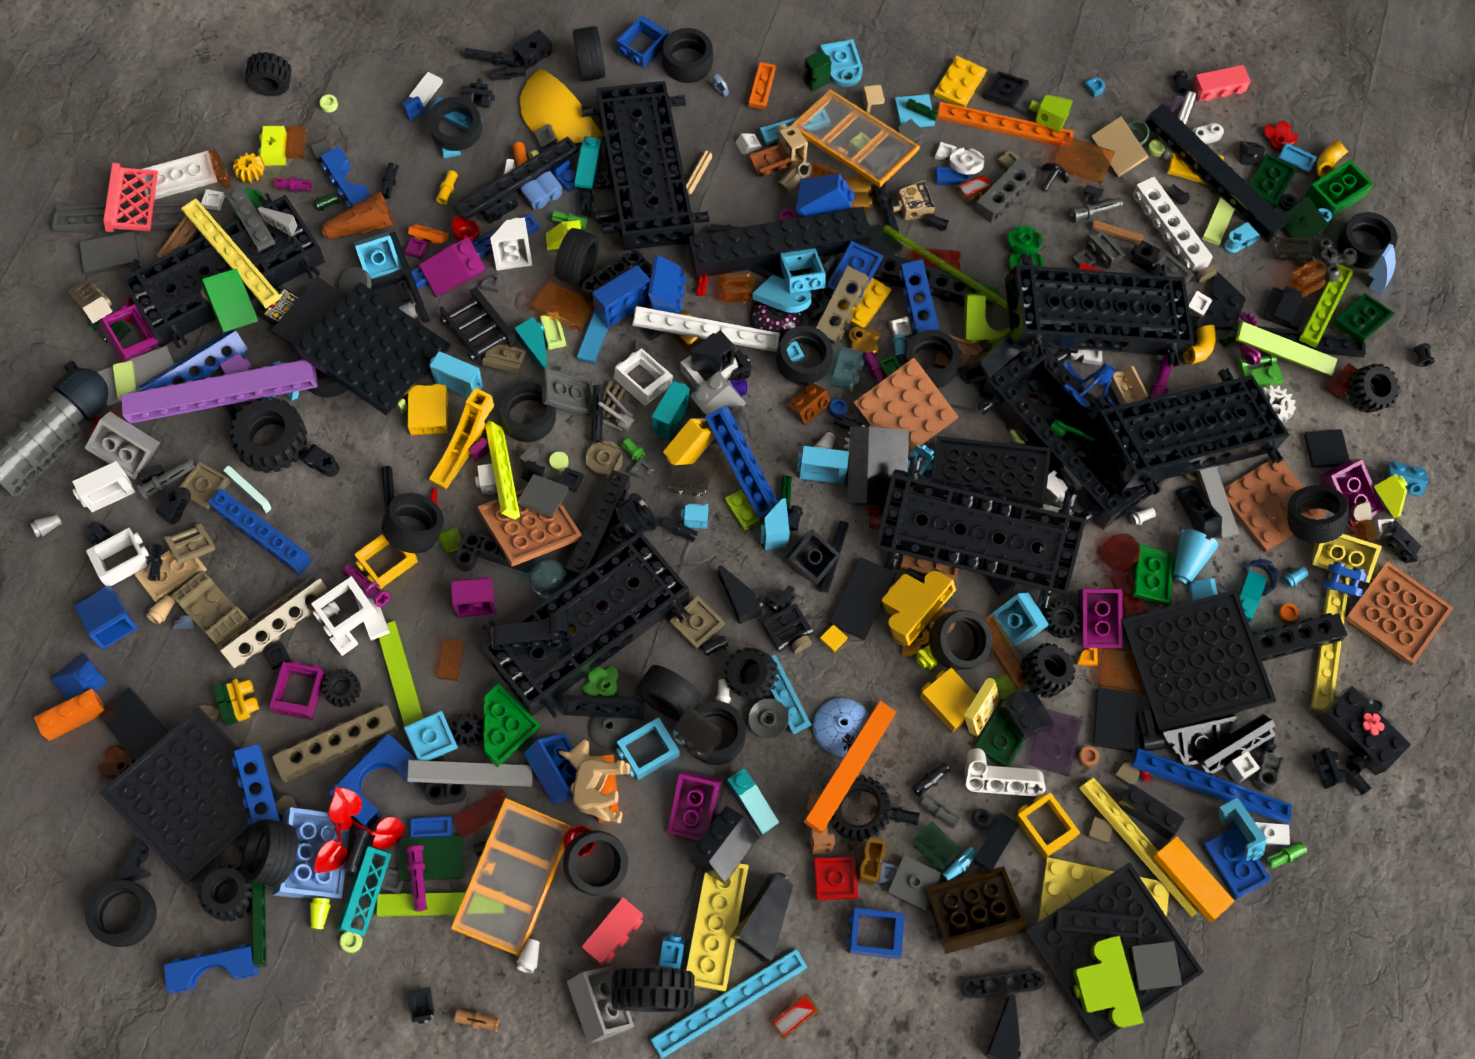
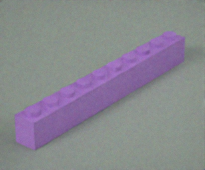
M300 359L296 362H284L270 367L263 366L255 370H243L234 374L227 373L218 377H206L198 381H186L182 384H170L162 388H149L146 391L130 392L121 395L122 414L128 423L131 424L317 388L316 368L306 360Z

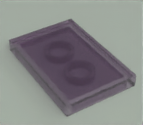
M1046 709L1054 725L1036 734L1029 765L1068 777L1072 767L1082 719Z

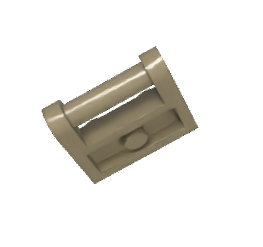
M201 523L173 536L167 535L163 537L166 547L170 550L178 565L215 551V545Z

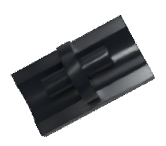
M480 78L477 79L476 83L471 82L470 87H461L463 98L471 101L473 104L475 98L480 99L479 106L489 109L491 100H495L493 91L488 90V85L483 84Z
M1329 747L1312 755L1316 768L1311 770L1312 774L1320 775L1325 789L1332 788L1347 779L1345 771L1342 769L1338 770L1336 763L1339 762L1340 758L1336 751H1331Z

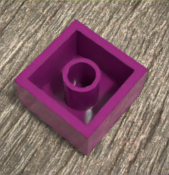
M479 577L476 580L458 579L455 582H451L452 604L457 618L497 614L496 593L491 578Z

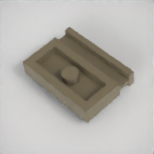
M499 344L486 352L485 358H483V365L518 374L527 356V350Z

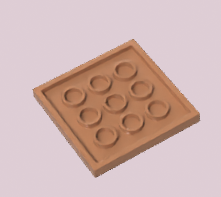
M915 358L854 401V404L871 427L909 430V454L914 448L916 449L917 445L921 446L959 418Z
M1270 460L1224 488L1231 511L1264 553L1294 535L1288 525V503L1292 495L1304 486L1283 461L1272 465ZM1310 509L1301 513V515L1316 520H1319L1326 514L1322 509Z
M524 489L516 492L517 501ZM499 499L477 506V512L511 567L577 542L582 536L562 503L553 518L518 506L520 517L516 520L501 513Z
M1387 561L1347 614L1345 620L1412 666L1453 610V607Z

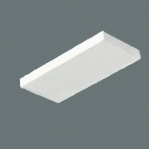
M209 151L144 168V170L158 171L155 199L218 182ZM145 176L142 179L148 183L153 179V176ZM148 189L144 190L146 196L151 194Z

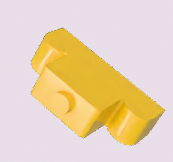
M929 572L925 576V583L907 574H903L882 598L886 613L892 615L889 619V626L893 637L907 646H910L956 591L953 579L941 572Z

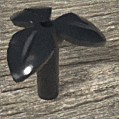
M1048 162L1042 166L1041 170L1051 171L1041 187L1042 190L1047 191L1057 175H1060L1064 182L1068 183V174L1060 164Z

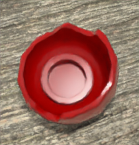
M460 216L452 220L451 229L456 240L461 241L469 237L470 241L473 242L478 237L480 230L475 220L467 219L463 221Z
M584 825L572 826L564 835V848L566 849L576 836L592 830ZM595 842L586 844L580 849L577 856L588 855L594 849Z

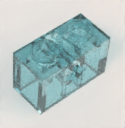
M841 347L832 376L831 386L851 392L854 385L858 386L860 375L857 374L859 370L863 369L865 362L862 359L863 352Z

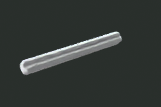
M1187 92L1178 118L1184 124H1186L1196 96L1195 92ZM1167 147L1163 157L1170 161L1172 151Z

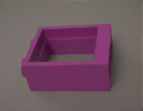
M136 304L130 307L125 305L113 314L111 312L103 317L98 324L121 363L154 350L159 343ZM130 317L144 341L123 349L109 325Z
M290 661V663L283 662L269 706L272 712L313 720L323 687L322 683L326 676L321 667L313 664L303 666L296 661ZM290 674L316 678L308 706L282 702Z

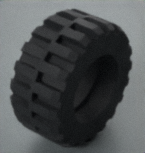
M268 397L261 398V401L253 400L251 401L252 404L248 406L244 405L242 411H238L235 414L236 420L231 421V430L229 431L231 444L240 460L247 467H252L253 470L258 472L262 469L264 473H271V470L279 472L283 467L289 468L291 466L290 463L293 461L297 462L300 459L299 454H303L305 451L304 445L307 444L308 439L306 437V427L296 408L290 406L289 402L285 400L280 402L279 398L269 400ZM276 424L285 427L283 436L274 444L258 446L252 443L255 434L267 425Z
M668 968L617 969L612 975L611 1005L615 1010L636 1012L691 1011L694 1007L695 976L691 971Z

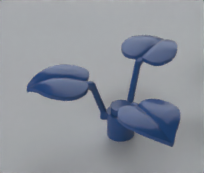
M1068 361L1063 366L1080 384L1087 386V381L1093 377L1095 380L1080 394L1067 384L1063 388L1079 404L1088 407L1090 403L1083 396L1098 382L1101 385L1106 383L1102 393L1104 398L1112 382L1110 379L1116 373V370L1104 362L1093 374L1083 379L1073 369L1070 361ZM1108 397L1109 401L1112 404V407L1119 406Z

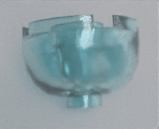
M541 559L531 568L529 574L530 586L538 596L549 598L568 584L567 571L563 564L556 559Z

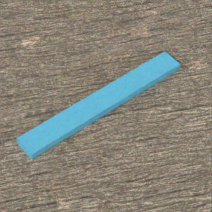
M797 949L791 951L651 1038L650 1040L661 1059L802 972L807 968V965Z

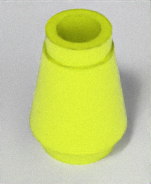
M312 898V903H310V928L323 929L331 907L329 905L330 899Z

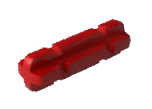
M706 275L698 277L697 296H705L708 280Z

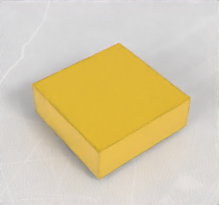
M834 624L820 637V641L833 653L848 639Z

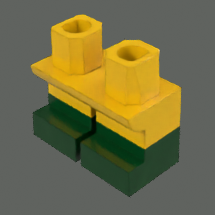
M234 679L232 683L213 686L222 720L227 726L250 718L251 712L260 709L256 697L247 700L245 698L246 694L254 692V687L250 680L239 682L237 679Z

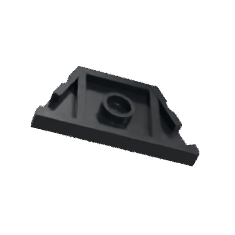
M1217 272L1207 295L1212 301L1204 316L1198 318L1194 328L1195 331L1197 328L1207 325H1214L1215 331L1220 329L1230 330L1231 327L1236 326L1239 318L1238 313L1241 312L1246 298Z
M1230 714L1160 731L1182 764L1190 766L1199 764L1195 755L1231 734L1230 730L1233 722H1236L1237 716Z

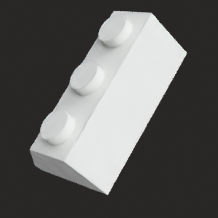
M525 218L506 220L491 237L496 269L504 270L532 266Z

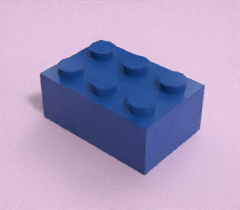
M636 265L592 293L595 314L607 328L618 324L626 316L632 315L635 312L636 306H646L650 303L651 300L648 295L649 277Z

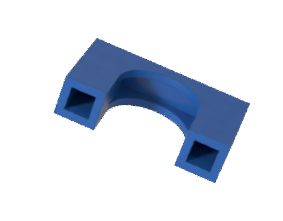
M389 734L385 738H380L375 744L376 747L372 751L366 752L361 757L360 762L346 772V776L341 781L333 784L329 792L331 798L333 797L335 787H343L355 792L362 800V807L358 814L351 817L368 829L381 817V814L362 795L361 786L364 778L373 770L388 768L395 771L407 782L408 760H417Z

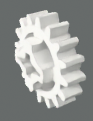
M1272 385L1268 389L1264 387L1262 389L1263 393L1280 420L1286 423L1296 409L1293 406L1296 401L1290 399L1292 394L1287 395V389L1281 391L1280 386H1277L1276 389Z

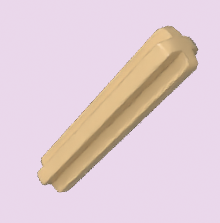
M703 152L686 182L688 195L692 194L712 159L711 152Z

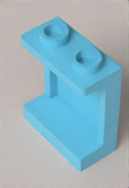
M1237 797L1219 808V821L1222 826L1234 821L1249 843L1245 848L1244 858L1246 861L1251 858L1252 860L1260 858L1264 854L1266 838Z

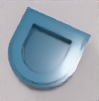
M1092 78L1085 82L1084 87L1094 98L1103 93L1105 82L1100 78Z

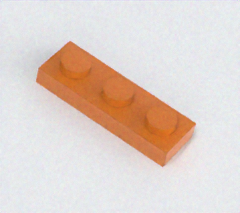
M759 63L749 100V107L766 109L776 72V65Z

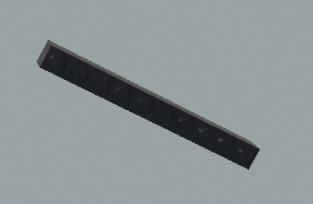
M1161 104L1148 115L1145 123L1149 130L1219 197L1234 208V211L1248 222L1264 240L1269 242L1283 230L1288 221L1169 108Z

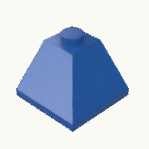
M85 653L50 678L67 700L90 689L96 692L108 683Z

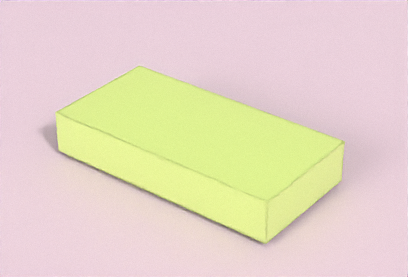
M558 312L540 316L545 330L544 334L548 349L566 346Z
M127 361L113 364L118 399L121 400V395L138 392L135 389L137 385L133 362Z

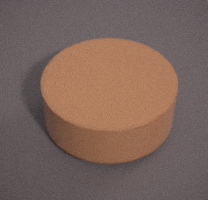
M1086 746L1080 750L1078 760L1084 767H1093L1099 761V753L1094 747Z

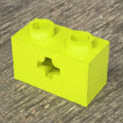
M263 126V131L260 133L261 148H259L258 154L263 160L264 166L286 165L288 135L284 126Z

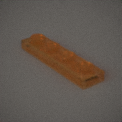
M992 614L984 618L989 624L993 635L992 652L1014 688L1018 691L1027 686L1023 681L1024 677H1021L1022 670L1020 665L1022 664V658L995 615Z

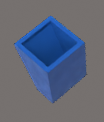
M840 173L802 179L800 181L796 210L801 217L851 209L852 201H854V192L849 188L846 180L843 179Z
M110 585L99 589L96 594L82 599L79 604L74 606L88 635L102 650L138 629L118 594Z

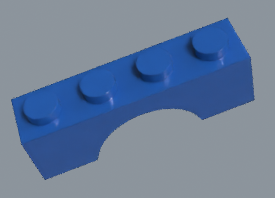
M340 147L320 155L322 159L320 165L323 171L329 173L330 176L328 177L332 185H337V192L341 198L346 199L345 204L348 209L371 195L364 184L355 185L345 180V176L351 168L347 157Z
M248 944L236 946V950L227 951V949L216 950L214 954L208 956L206 954H196L192 956L193 959L184 960V958L173 959L170 964L164 965L166 991L172 994L194 989L200 975L214 967L226 968L231 976L237 980L259 975L258 967L253 964V948L249 947Z

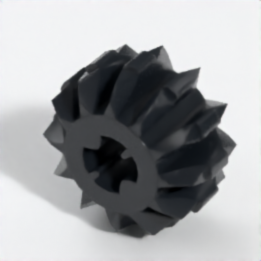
M466 712L465 718L458 715L459 722L453 721L454 728L450 729L451 733L454 734V740H459L458 744L460 746L466 742L469 748L471 747V742L478 745L477 738L483 739V720L478 719L477 714H473L470 718L468 712ZM467 727H471V729H469V733L465 732V730L467 731Z

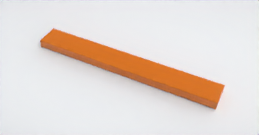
M940 102L938 107L939 114L937 119L1066 148L1071 147L1074 133L1072 130L1062 128L1061 132H1057L1036 122Z
M881 700L877 703L803 821L819 834L826 828L896 714L893 709Z

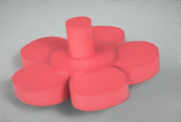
M1366 713L1363 716L1365 722L1362 723V726L1365 730H1369L1372 735L1376 736L1379 734V731L1384 730V724L1379 722L1381 718L1378 714L1371 716L1370 713Z

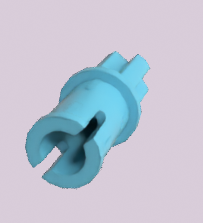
M969 847L961 856L953 859L954 862L941 873L942 877L946 881L954 880L962 871H966L965 868L974 860L977 852L972 847Z

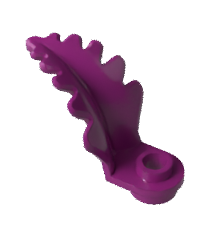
M1245 311L1244 313H1238V316L1245 323L1256 327L1257 320H1255L1254 315L1252 316L1251 313L1247 314ZM1244 343L1240 344L1239 349L1246 363L1254 365L1261 362V354L1257 349Z

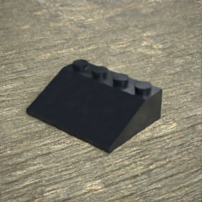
M850 427L847 503L850 505H885L894 470L898 469L908 472L909 430Z

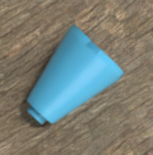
M1192 529L1182 530L1173 576L1176 578L1175 581L1184 585L1191 583L1217 549L1219 544L1216 540L1211 538V541L1205 538V534Z

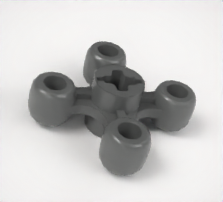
M1322 239L1318 245L1321 257L1305 256L1302 259V269L1305 272H1312L1316 267L1321 266V269L1326 272V279L1330 282H1335L1340 278L1338 264L1344 262L1346 265L1356 263L1357 251L1353 248H1348L1342 254H1338L1337 250L1333 249V242L1330 239Z

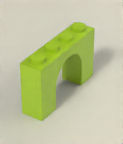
M965 294L963 338L968 340L969 343H979V340H986V343H994L1010 332V327L1005 330H994L989 327L985 318L986 296L984 294Z

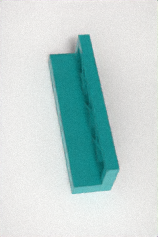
M371 847L363 849L336 930L365 936L391 857L390 853ZM374 854L385 857L382 866L375 869L372 863ZM374 874L377 880L376 886L368 889L365 883L366 877ZM367 894L370 904L369 907L362 910L358 901L361 896ZM358 915L363 920L361 930L350 927L353 918Z

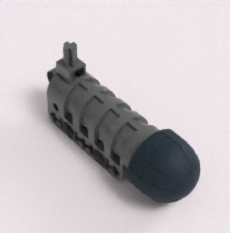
M87 368L69 371L52 385L55 391L46 399L47 403L41 408L37 407L31 412L33 416L26 422L21 421L17 425L18 429L12 435L7 434L2 439L4 442L0 445V486L11 496L14 497L21 494L81 438L83 432L78 424L84 418L91 421L103 409L107 402L109 391L107 383L100 374Z

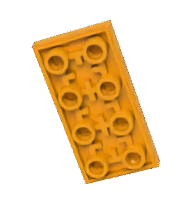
M1178 836L1153 856L1158 866L1169 875L1172 882L1183 891L1187 899L1197 907L1201 915L1210 923L1234 902L1232 897Z

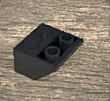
M721 330L710 334L704 342L698 343L692 348L691 369L699 372L717 373L719 371L721 373L734 364L735 345Z

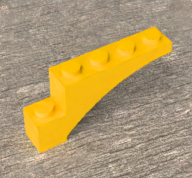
M476 387L465 402L464 411L448 448L429 478L431 483L444 490H447L470 456L469 449L479 442L486 433L484 420L493 409L494 403L491 395Z

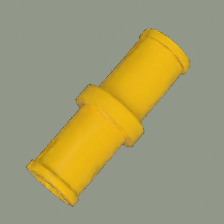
M449 170L444 182L440 184V191L436 201L441 205H446L450 193H453L454 183L458 177L455 171Z

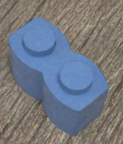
M550 171L540 175L536 180L528 182L521 188L523 198L533 210L543 208L548 201L557 200L563 193L561 184Z

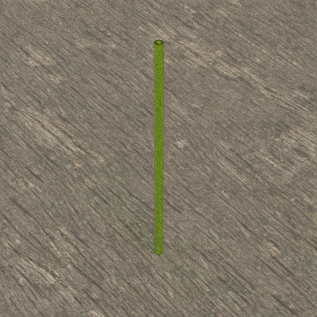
M888 225L884 227L883 231L1008 309L1007 300Z

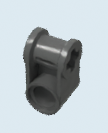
M1266 750L1262 752L1258 761L1260 769L1256 771L1253 782L1257 790L1266 792L1277 783L1284 764L1283 757L1277 758L1268 754ZM1262 777L1267 778L1269 784L1264 782Z

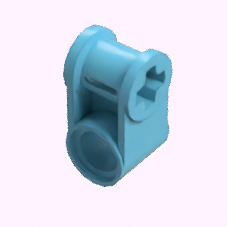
M1248 222L1244 223L1239 228L1230 232L1229 239L1225 242L1224 248L1229 253H1237L1243 248L1254 244L1260 235Z

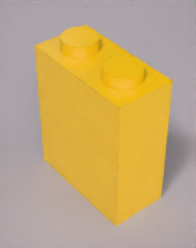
M415 385L408 392V428L411 435L449 433L448 391L446 385Z
M706 418L690 419L663 451L671 464H694L716 438Z
M950 668L948 671L942 670L936 676V681L932 684L928 682L921 689L923 692L920 699L953 733L966 722L964 712L967 707L969 708L977 694Z

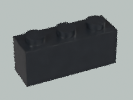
M1131 784L1125 790L1117 803L1123 811L1168 840L1177 833L1185 819L1134 784Z

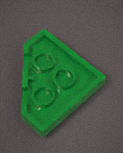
M497 684L483 698V753L499 767L541 725L500 684Z

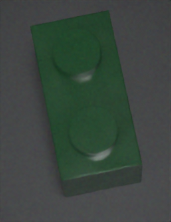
M823 50L805 58L804 67L807 70L804 71L803 81L812 92L829 84L832 60Z

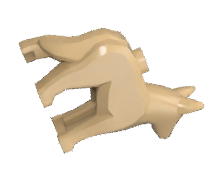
M582 739L570 752L559 751V754L568 759L577 770L575 782L571 785V793L573 794V803L579 810L604 821L621 823L622 812H612L609 808V805L618 803V791H612L611 794L606 795L600 791L608 775H628L630 764L622 760L610 763L600 757L590 756L589 742L586 739Z

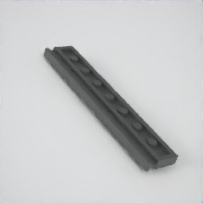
M188 203L154 204L151 229H176L185 216L181 208ZM130 204L120 205L123 210L131 206ZM142 204L138 208L143 212L146 209H148L149 206L147 204ZM106 205L55 206L56 213H54L52 228L54 232L105 230L104 214ZM135 209L128 213L131 218L139 214ZM123 216L118 219L117 223H125L128 219ZM143 217L136 221L138 224L147 225V221Z

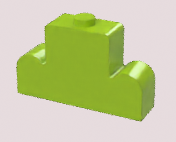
M1120 936L1094 942L1091 945L1090 953L1092 958L1098 961V963L1073 970L1076 982L1074 992L1076 998H1080L1083 1011L1094 1012L1111 1008L1108 1018L1117 1027H1129L1144 1023Z

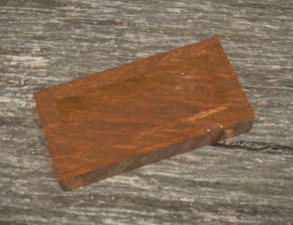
M288 126L285 149L286 159H304L307 131L305 126Z
M444 639L438 679L458 681L464 641Z

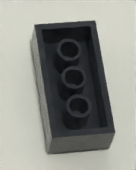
M1353 686L1341 691L1317 716L1354 755L1357 754L1364 758L1366 767L1375 776L1387 771L1411 746ZM1366 713H1370L1371 716L1378 714L1381 718L1379 722L1384 724V730L1379 731V734L1376 736L1372 735L1369 730H1365L1362 726V723L1365 722L1363 716Z

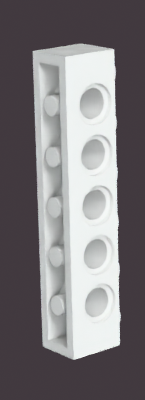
M1152 177L1137 184L1133 192L1135 201L1143 208L1145 215L1151 219L1153 226L1161 233L1163 240L1172 248L1174 255L1192 273L1208 267L1213 256L1156 178Z

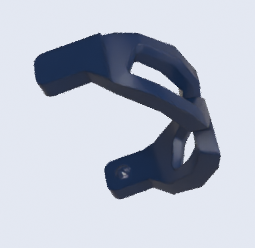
M1265 559L1253 560L1242 568L1245 571L1250 567H1260L1269 573L1272 583L1270 588L1263 593L1264 596L1275 589L1279 580V571L1273 566L1271 561Z

